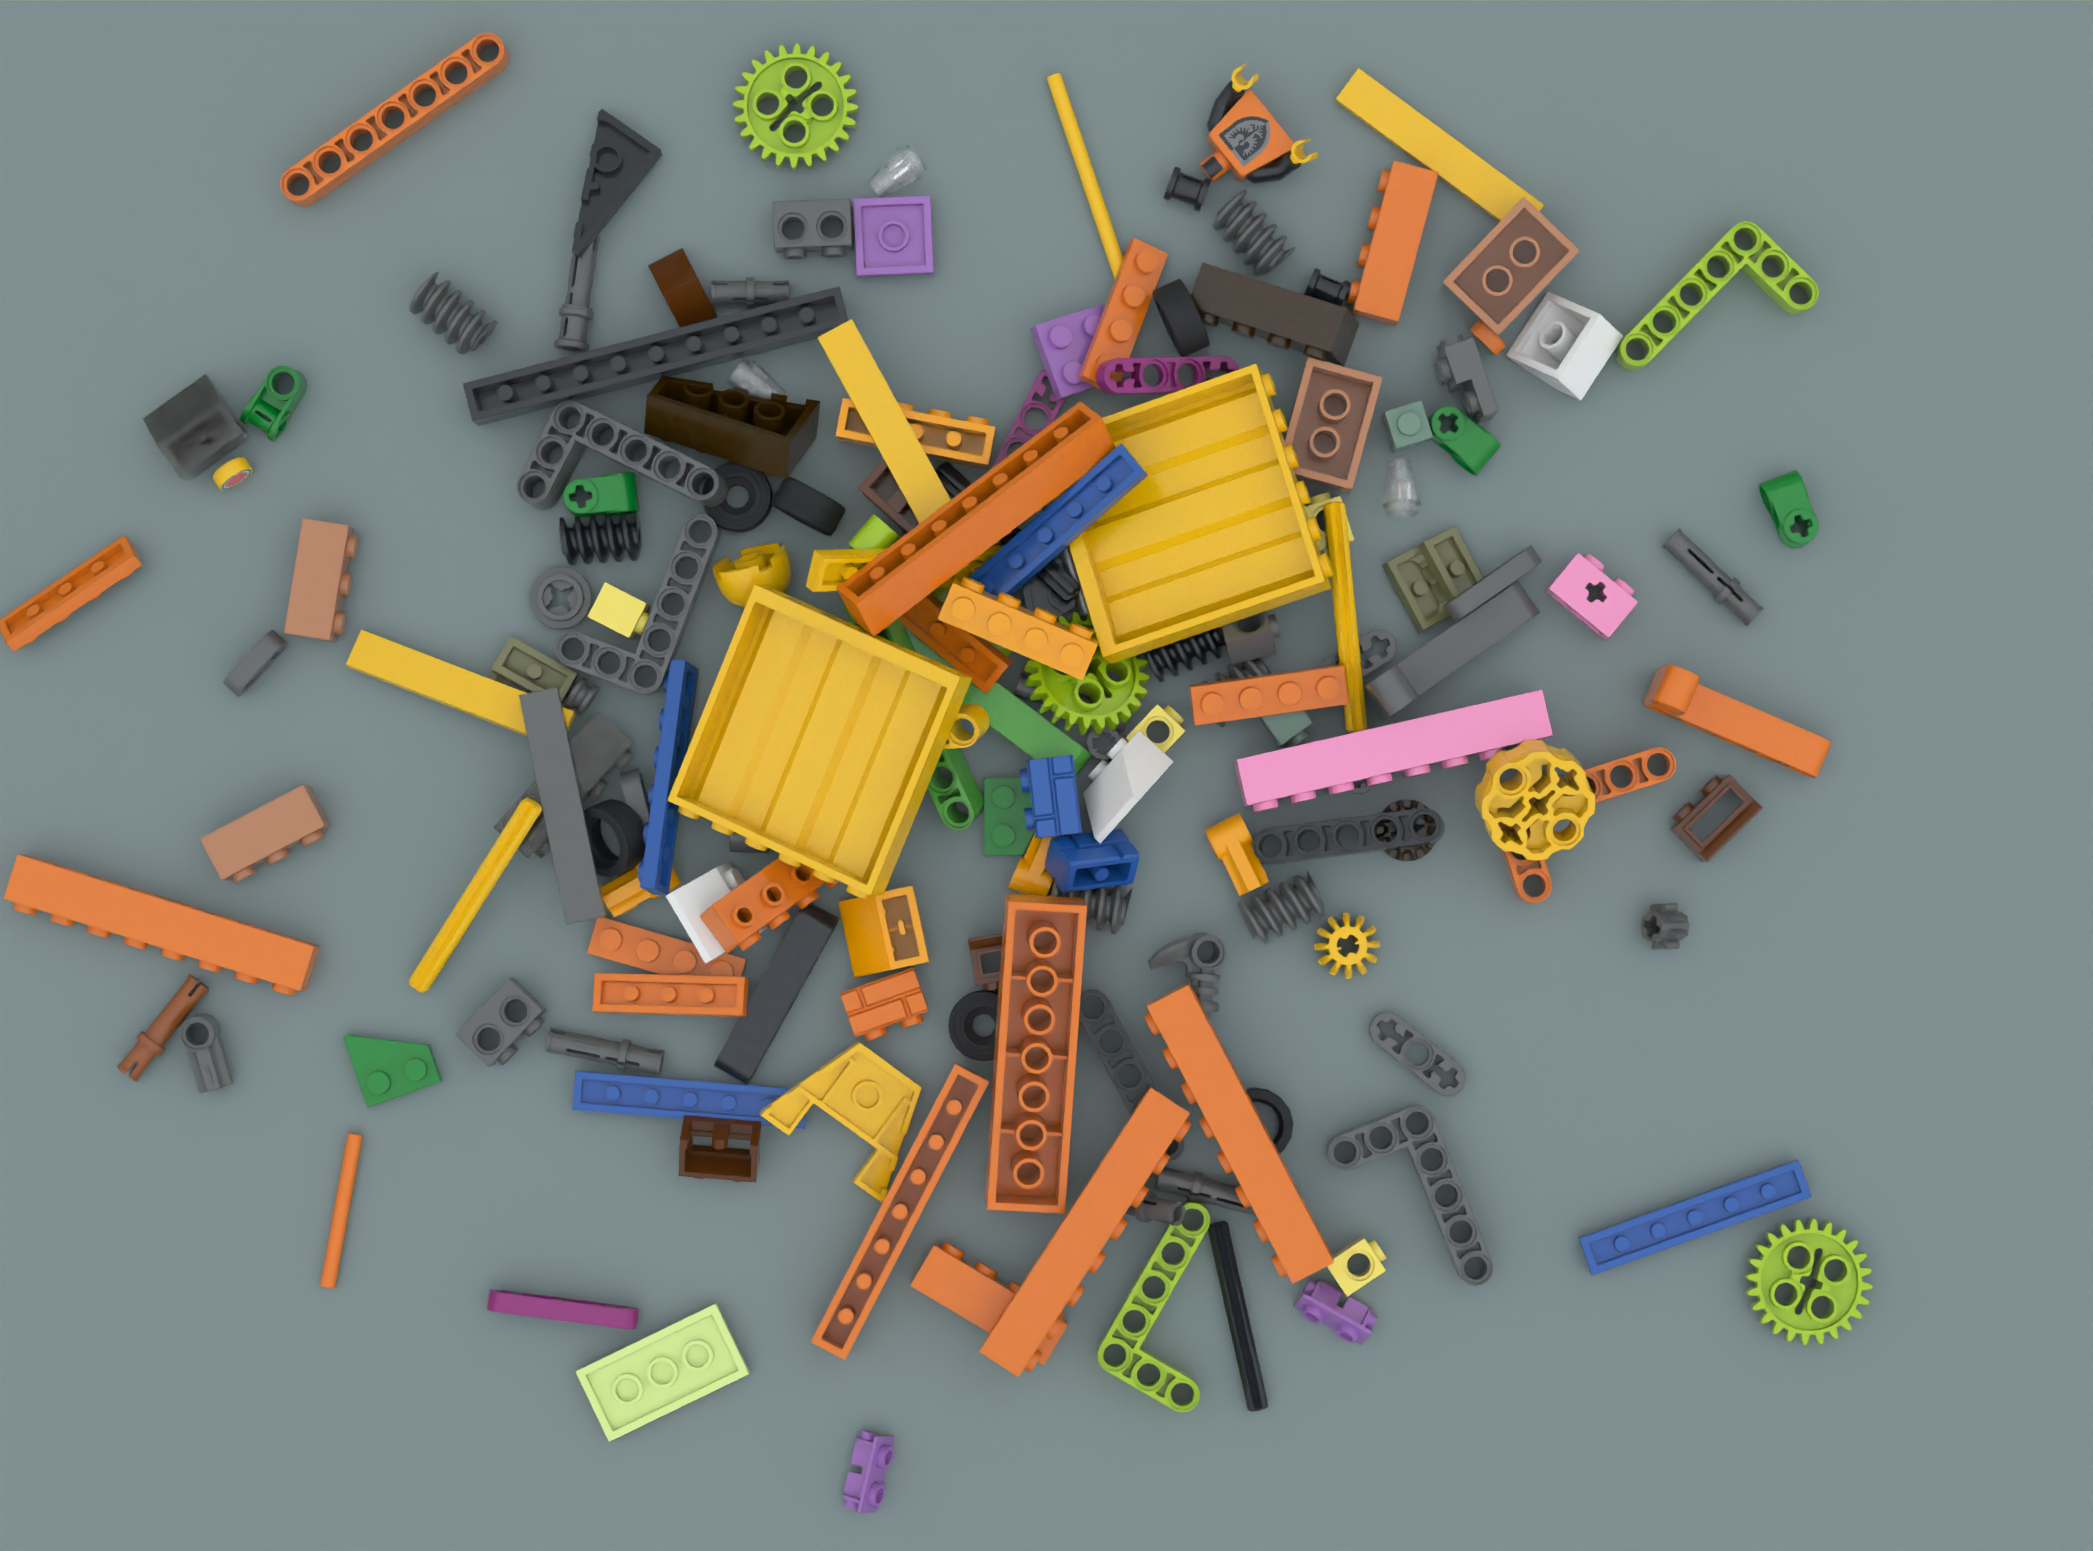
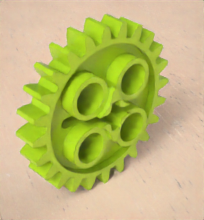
M795 43L793 54H787L784 46L779 45V56L775 58L768 50L764 51L767 62L762 65L753 59L751 62L756 71L754 75L748 72H742L741 74L748 85L735 87L736 93L744 97V100L733 102L734 109L744 111L743 114L734 118L736 125H747L740 133L741 138H754L749 149L751 152H754L762 147V161L766 162L772 155L776 156L777 168H781L786 159L790 160L793 171L797 170L799 160H804L809 169L813 167V157L818 156L824 164L827 163L825 151L829 149L839 154L840 150L836 141L838 139L844 142L850 141V137L844 131V128H856V121L848 117V114L859 112L858 105L848 103V100L855 98L857 92L856 89L844 88L852 81L850 74L839 77L838 74L843 68L842 63L837 62L829 66L830 53L828 52L824 53L819 59L816 58L815 46H811L807 54H802L799 43ZM796 71L803 72L807 76L804 86L795 89L786 84L789 74ZM816 83L822 84L818 91L812 93L802 102L804 111L801 114L797 111H792L776 131L770 130L772 124L778 122L789 113L788 103L791 100L795 103L801 102ZM765 98H774L779 102V107L775 113L765 115L758 110L760 102ZM827 99L834 104L832 112L827 116H817L812 111L813 105L818 100ZM794 125L801 126L806 131L805 137L797 143H791L784 137L786 130Z
M1077 612L1072 613L1069 623L1062 615L1056 620L1068 627L1072 623L1082 625L1092 630V637L1097 638L1090 614L1085 617L1084 621H1081ZM1098 643L1087 669L1089 674L1085 675L1083 680L1068 674L1061 675L1054 668L1031 659L1023 667L1024 671L1032 674L1025 681V686L1036 687L1030 699L1043 700L1044 703L1039 710L1040 713L1048 710L1054 712L1051 723H1056L1060 718L1065 719L1066 731H1069L1074 723L1079 724L1081 735H1084L1089 726L1092 725L1095 733L1099 735L1103 731L1105 724L1113 731L1118 726L1119 720L1126 723L1132 716L1131 712L1136 713L1141 706L1139 700H1142L1147 694V690L1142 686L1150 679L1149 675L1141 671L1148 665V660L1137 659L1138 655L1110 664L1102 657ZM1106 671L1117 674L1120 681L1111 680L1107 676ZM1078 693L1087 694L1092 699L1093 704L1083 702Z
M1797 1218L1793 1219V1230H1789L1782 1223L1778 1224L1780 1233L1778 1237L1766 1232L1765 1236L1769 1242L1768 1246L1754 1245L1761 1254L1760 1258L1747 1259L1751 1265L1756 1267L1755 1272L1744 1274L1745 1278L1754 1281L1755 1286L1746 1289L1745 1293L1757 1296L1758 1298L1750 1305V1308L1752 1310H1764L1758 1321L1765 1324L1773 1320L1770 1332L1775 1335L1785 1328L1784 1339L1789 1342L1794 1339L1796 1333H1799V1340L1803 1345H1807L1810 1335L1814 1336L1818 1344H1823L1825 1332L1833 1339H1838V1326L1851 1331L1852 1327L1848 1318L1850 1316L1858 1319L1863 1317L1856 1309L1857 1304L1869 1305L1870 1301L1861 1296V1292L1873 1289V1285L1862 1281L1863 1276L1872 1272V1269L1860 1267L1859 1265L1867 1257L1866 1253L1852 1252L1856 1248L1858 1241L1851 1239L1844 1243L1846 1230L1840 1228L1832 1235V1223L1825 1221L1819 1230L1817 1221L1814 1218H1809L1806 1228L1803 1227V1224ZM1801 1246L1805 1251V1260L1801 1265L1792 1267L1788 1263V1253L1793 1247ZM1820 1248L1822 1250L1821 1256L1812 1270L1815 1251ZM1838 1259L1842 1266L1841 1274L1836 1279L1829 1280L1824 1273L1825 1265L1830 1260ZM1811 1274V1277L1817 1280L1814 1287L1808 1286L1805 1290V1285L1800 1283L1802 1275L1808 1277ZM1782 1283H1789L1793 1291L1792 1297L1785 1303H1778L1774 1296L1777 1286ZM1804 1294L1803 1308L1800 1314H1796L1795 1308ZM1819 1296H1826L1829 1301V1309L1822 1316H1814L1811 1310L1812 1302Z

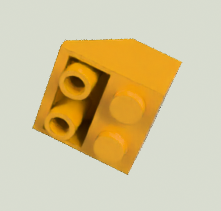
M914 885L885 891L883 895H869L868 899L857 897L838 902L854 978L930 961Z

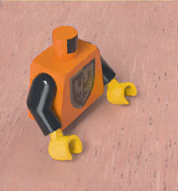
M1243 63L1233 71L1232 81H1229L1216 98L1207 122L1208 131L1210 132L1207 142L1215 152L1202 161L1199 166L1212 182L1216 181L1228 170L1233 173L1239 182L1247 179L1254 184L1280 181L1298 169L1301 163L1314 161L1319 155L1318 152L1305 156L1303 147L1311 139L1307 138L1294 143L1253 91L1249 89L1245 93V89L1251 87L1259 79L1258 73L1250 81H1246L1242 77V69L1246 67L1247 63Z

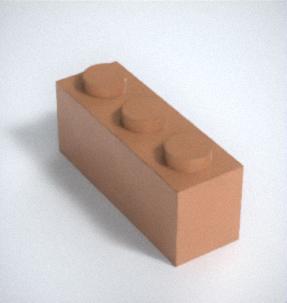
M302 519L284 633L336 642L337 634H343L346 623V612L341 611L343 596L349 597L352 587V574L347 573L349 559H355L359 543V537L354 535V528L351 526Z
M301 785L200 838L220 879H233L235 883H238L254 875L256 872L253 867L267 860L269 865H273L290 856L288 849L300 842L303 847H307L323 839L325 836L322 831L331 826L309 785Z

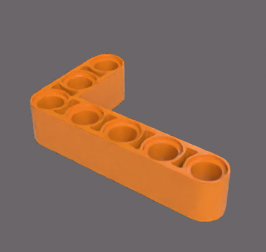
M1671 664L1657 668L1642 703L1644 706L1812 778L1818 777L1832 744L1831 741L1698 684L1700 677L1688 670Z
M1657 747L1600 764L1584 771L1586 772V779L1592 785L1595 803L1668 780L1675 773L1676 759L1668 749ZM1653 754L1660 755L1666 763L1665 771L1660 776L1651 774L1647 768L1648 759ZM1616 766L1624 767L1629 774V781L1623 788L1616 787L1610 780V773ZM1532 797V798L1529 800V801L1532 800V801H1534V802L1536 803V798H1535V797ZM1499 822L1501 828L1504 827L1511 832H1515L1513 826L1510 827ZM1528 828V829H1526V832H1527V836L1529 837V828ZM1501 849L1516 896L1527 903H1539L1545 900L1550 895L1552 889V882L1545 860H1519L1513 856L1511 851L1504 852ZM1531 874L1539 877L1542 882V890L1535 897L1528 896L1523 890V882Z

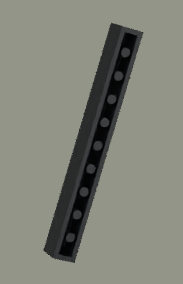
M839 286L463 383L472 421L476 425L481 426L554 407L566 400L577 401L659 380L663 375L674 376L817 339V337L849 321Z

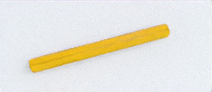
M1338 501L1324 504L1323 509L1328 558L1334 573L1330 578L1339 664H1343L1345 668L1349 704L1343 705L1345 727L1348 732H1359L1367 729L1346 509L1345 504Z
M527 797L520 802L411 975L409 985L418 992L424 993L429 990L541 813V805L533 799Z

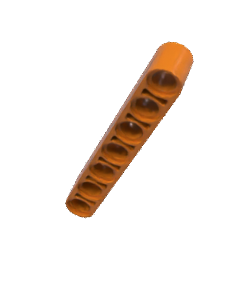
M482 33L470 40L287 169L280 180V188L283 194L293 204L300 207H308L319 201L503 71L509 61V53L503 41L492 33ZM488 45H495L499 47L498 57L491 62L482 61L480 54L483 48ZM457 67L467 69L468 75L464 82L460 84L449 82V75L453 69ZM426 89L434 90L436 98L431 105L424 107L418 105L417 98L422 91ZM393 112L404 113L403 124L396 129L387 128V117ZM362 134L372 135L373 142L369 149L365 151L355 149V141L358 136ZM331 156L340 157V168L334 173H325L323 170L325 160ZM300 178L308 179V191L301 196L293 195V183Z

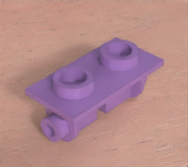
M1312 1279L1308 1280L1303 1289L1304 1294L1293 1307L1302 1311V1316L1308 1321L1315 1324L1323 1323L1334 1329L1335 1334L1342 1340L1349 1343L1357 1342L1361 1345L1371 1335V1329L1378 1316L1372 1314L1373 1309L1351 1297L1346 1299L1341 1308L1336 1304L1342 1292L1319 1279L1316 1282Z
M862 1430L860 1437H856L850 1463L861 1466L863 1469L862 1473L848 1471L842 1498L845 1499L844 1507L855 1509L857 1513L877 1512L885 1496V1486L883 1483L886 1470L890 1467L894 1458V1448L892 1447L894 1436H876L877 1433Z

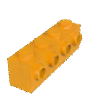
M843 398L835 435L837 441L877 448L851 399ZM898 402L928 458L989 469L996 435V427L989 426L990 420L974 416H967L966 421L952 419V413L937 409H929L928 414L913 411V405Z
M963 577L962 581L953 578L938 613V620L1083 680L1098 646L1097 638L1092 637V630L1076 623H1072L1068 627L1057 622L1055 614L1038 607L1035 608L1034 612L1021 607V600L1009 594L999 592V595L995 596L984 591V584L971 578Z

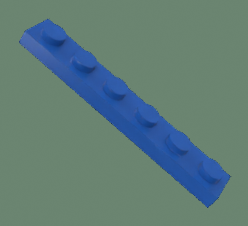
M1119 444L968 578L984 584V591L998 596L999 592L1009 595L1014 594L1145 479L1148 473L1123 444Z
M671 659L670 670L666 672L664 677L665 707L661 709L658 720L659 729L661 730L660 744L654 751L653 762L656 773L654 784L650 786L648 793L651 810L649 822L645 824L643 830V840L646 847L644 860H641L638 867L640 888L653 895L666 896L669 894L679 820V812L677 811L679 806L667 800L689 746L699 669L686 660Z
M575 1071L572 1110L684 1119V1115L758 1121L762 1122L761 1125L775 1126L759 1113L764 1107L791 1088ZM806 1114L795 1128L805 1129Z
M1793 1160L1580 1236L1578 1240L1590 1274L1595 1275L1812 1196L1799 1160Z

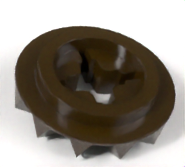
M1406 799L1391 803L1382 813L1428 807L1416 800ZM1423 816L1416 823L1417 826L1423 825V828L1418 829L1417 832L1420 837L1431 836L1436 829V822L1431 816ZM1393 821L1382 822L1377 829L1378 838L1382 842L1392 841L1396 835L1391 836V832L1396 831V824ZM1435 843L1384 850V852L1400 861H1413L1429 853Z

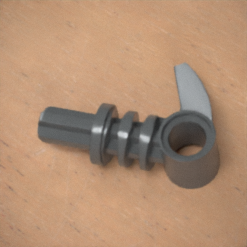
M1205 932L1195 933L1190 937L1176 940L1162 947L1148 960L1151 970L1177 961H1183L1186 964L1185 976L1191 978V986L1209 1020L1211 1011H1219V1004L1212 1001V995L1219 994V989L1213 988L1214 981L1220 980V975L1215 974V969L1221 966L1226 958V947L1220 938ZM1210 941L1214 948L1213 955L1206 961H1200L1197 956V949L1201 943Z

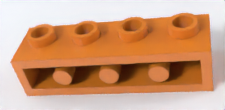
M776 859L712 904L700 915V918L727 954L738 946L742 951H745L762 938L758 933L761 929L768 925L773 931L791 917L787 912L796 904L801 910L820 897L816 891L824 884L831 889L839 884L840 881L836 879L834 883L823 881L812 875L814 869L802 863L800 867H795Z

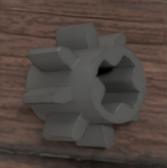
M1677 903L1651 904V912L1642 917L1641 931L1643 938L1645 937L1648 941H1652V949L1654 950L1680 948L1679 940L1684 939L1689 934L1688 916L1678 911Z

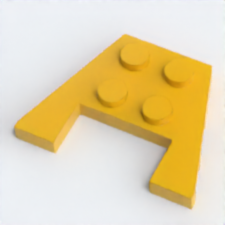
M857 1041L768 1104L759 1114L788 1136L812 1104H816L875 1147L852 1181L882 1203L886 1197L887 1186L892 1171L895 1169L898 1153L904 1135L907 1133L921 1087L861 1042Z

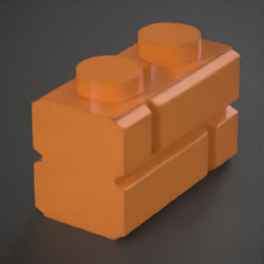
M914 967L840 993L855 1037L864 1035L865 1041L888 1034L886 1026L897 1022L901 1023L902 1029L923 1022L922 1013L929 1011Z

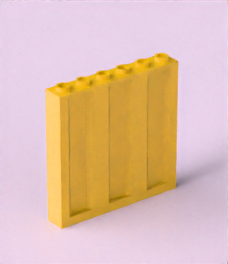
M1257 364L1102 418L1115 447L1123 444L1148 473L1145 479L1069 544L1102 657L1110 664L1331 589L1328 577L1334 575L1327 553L1320 555L1316 542L1322 539L1321 531L1316 518H1309L1305 504L1311 503L1310 496L1304 481L1297 482L1293 469L1299 467L1298 458L1293 445L1286 446L1282 432L1288 431L1287 423L1281 408L1275 410L1271 396L1277 395L1275 385L1270 373L1263 374ZM1068 489L1064 490V491H1063L1062 493H1060L1057 497H1055V501H1056L1061 495H1063Z
M754 584L667 801L678 805L677 811L684 816L699 820L701 816L712 821L711 828L718 832L731 836L736 832L746 837L744 843L750 847L761 851H766L767 848H770L780 853L778 859L784 863L795 867H800L802 863L814 869L812 875L823 881L834 883L836 879L847 884L846 891L857 897L868 899L869 895H883L973 677L882 636L875 635L873 637L862 627L773 587Z

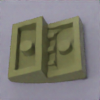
M1456 526L1382 565L1418 633L1450 617L1451 615L1444 605L1483 578Z
M510 636L493 664L492 672L488 678L525 693L558 687L563 705L578 673Z

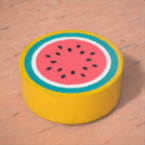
M237 457L219 467L213 474L212 479L220 491H226L247 479L253 472V469L246 458Z

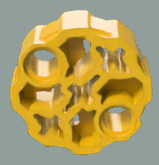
M1523 740L1518 747L1508 751L1500 750L1486 763V773L1482 782L1476 786L1475 805L1485 823L1484 827L1490 838L1504 852L1512 851L1521 854L1527 860H1546L1552 853L1559 850H1570L1584 837V827L1588 819L1595 812V794L1589 786L1583 767L1567 749L1549 746L1543 740ZM1555 767H1559L1561 770L1563 769L1564 771L1569 772L1571 778H1567L1566 776L1557 773ZM1510 768L1517 769L1512 779L1507 781L1500 780V775L1505 770ZM1532 797H1535L1536 799H1541L1537 803H1535L1532 800L1529 801ZM1563 819L1570 820L1569 825L1564 830H1553L1558 821ZM1499 822L1510 827L1513 826L1515 832H1511L1504 827L1501 828ZM1528 828H1529V837L1527 836V832H1526V829H1528Z

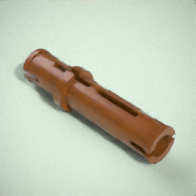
M189 974L187 980L147 1031H141L136 1038L139 1041L123 1061L117 1065V1068L126 1074L134 1062H137L128 1076L137 1082L157 1054L161 1056L166 1050L164 1047L165 1043L204 994L209 991V988L201 982L194 992L189 994L198 982L197 978Z

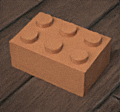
M1523 197L1446 277L1443 283L1499 336L1580 250Z
M1311 357L1307 358L1290 416L1288 431H1286L1284 438L1286 446L1293 445L1298 458L1299 467L1293 468L1297 480H1303L1304 482L1347 494L1352 491L1383 377Z

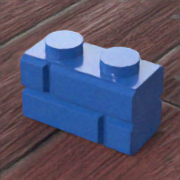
M1073 755L1026 760L1027 768L1020 769L1022 792H1030L1032 807L1024 808L1027 831L1034 830L1035 838L1082 833Z
M1122 829L1112 830L1101 844L1094 839L1093 832L1072 836L1062 835L1053 837L1050 840L1045 860V869L1052 879H1055V883L1062 893L1128 885L1134 882L1139 862V852L1132 843H1129V839Z

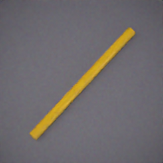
M1056 73L1048 76L1046 79L1115 280L1123 255L1061 73Z

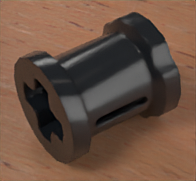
M1175 166L1163 199L1169 201L1171 198L1193 205L1194 210L1200 212L1211 180L1205 178L1202 181L1181 173V168Z
M1315 268L1304 295L1342 306L1351 282L1345 280L1341 283L1322 275L1321 270Z

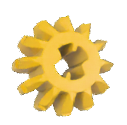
M1342 913V927H1339L1333 917H1329L1327 922L1333 931L1329 933L1325 929L1318 928L1316 933L1321 937L1327 938V943H1315L1314 950H1327L1328 954L1318 959L1320 965L1334 960L1329 974L1335 976L1341 964H1343L1344 977L1350 979L1352 978L1353 964L1358 972L1363 975L1367 972L1366 967L1361 962L1363 958L1371 963H1376L1377 957L1367 953V948H1379L1380 942H1367L1366 937L1374 934L1376 929L1374 926H1370L1361 932L1360 928L1365 920L1363 916H1358L1351 927L1349 913ZM1351 935L1356 940L1352 942V944H1357L1356 951L1354 953L1347 952L1345 956H1342L1338 952L1341 947H1337V941L1339 938L1347 939Z

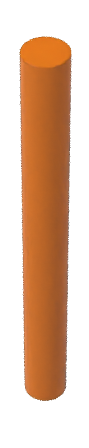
M347 1133L320 1286L335 1288L363 1138L361 1134Z

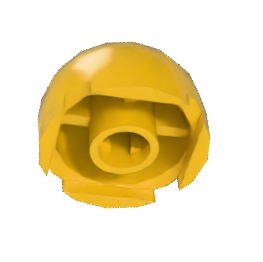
M775 542L742 549L739 551L741 557L730 562L729 557L726 556L712 567L716 584L722 595L732 604L743 608L747 604L754 584L768 585L785 593L792 576L791 561L786 546L783 544L780 548L779 543Z

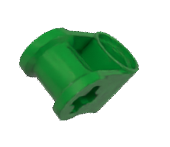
M288 366L272 368L256 394L253 395L240 416V422L244 424L251 423L267 433L269 440L272 442L276 441L285 430L292 413L305 395L307 381L300 371ZM291 374L294 379V388L290 393L282 395L278 389L279 379L283 375ZM260 413H263L267 417L271 418V421L261 416Z
M1442 407L1428 418L1433 435L1431 440L1445 450L1458 465L1474 476L1478 475L1501 447V444L1484 428L1475 424L1455 407ZM1449 417L1453 421L1450 424L1453 432L1449 430L1442 433L1439 430L1442 423L1438 418L1444 420Z
M1793 470L1760 483L1759 491L1768 513L1771 515L1781 541L1788 547L1800 548L1814 539L1818 533V520L1810 504L1807 489L1799 472ZM1795 522L1798 525L1804 524L1806 526V531L1802 533V537L1799 532L1792 533L1790 527Z
M634 472L613 473L601 477L577 479L569 483L564 490L563 499L571 514L575 516L621 515L623 512L631 514L640 511ZM578 489H584L586 495H592V499L586 500V507L579 508L576 501H571V497L577 496Z

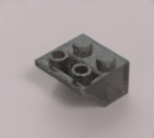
M207 374L143 418L155 443L178 476L188 482L251 438Z

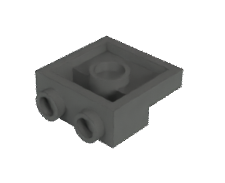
M1462 334L1441 341L1440 345L1436 347L1439 355L1437 356V363L1434 364L1440 385L1447 384L1449 393L1465 389V394L1461 395L1462 404L1467 416H1474L1476 424L1491 420L1499 410L1474 337L1463 340Z

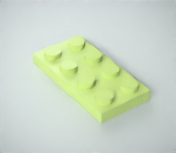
M717 1303L575 1371L609 1442L750 1374Z

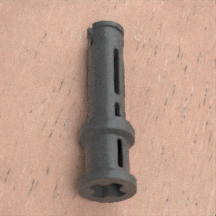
M597 236L581 258L573 253L566 303L562 304V307L559 308V315L562 316L559 339L554 342V347L572 352L589 351L586 337L588 323L590 320H593L594 316L592 308H589L599 236Z

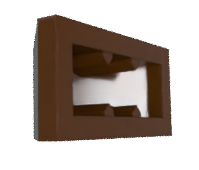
M683 248L648 265L679 327L718 317Z

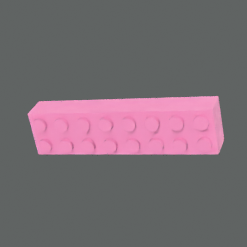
M1538 690L1241 758L1234 761V766L1244 807L1252 805L1254 812L1278 807L1277 799L1290 797L1291 803L1294 804L1317 798L1316 790L1328 788L1329 795L1355 789L1353 782L1366 779L1367 787L1392 781L1391 773L1399 771L1404 772L1405 778L1431 772L1429 765L1441 762L1442 769H1447L1469 763L1467 756L1478 753L1480 761L1490 759L1500 750L1506 751L1505 747L1513 745L1518 747L1523 740L1544 741V738L1553 736L1543 690Z

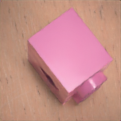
M1577 553L1545 592L1603 640H1606L1638 603L1632 597L1635 591L1623 580L1616 578L1615 581H1612L1602 572L1605 566L1589 553L1584 557ZM1598 585L1601 588L1598 595L1603 600L1596 599L1589 602L1587 600L1589 592L1585 587L1592 588Z

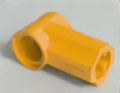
M1240 813L1204 829L1218 860H1222L1239 896L1269 882L1260 860L1254 854L1252 837Z
M1034 833L1025 856H1021L1008 888L1023 895L1047 896L1054 879L1045 869V860L1050 840L1053 837L1062 835L1035 838Z
M639 864L633 870L600 887L602 899L614 918L630 911L649 898L654 900L661 896L653 895L640 888L638 879ZM673 866L669 891L682 884Z

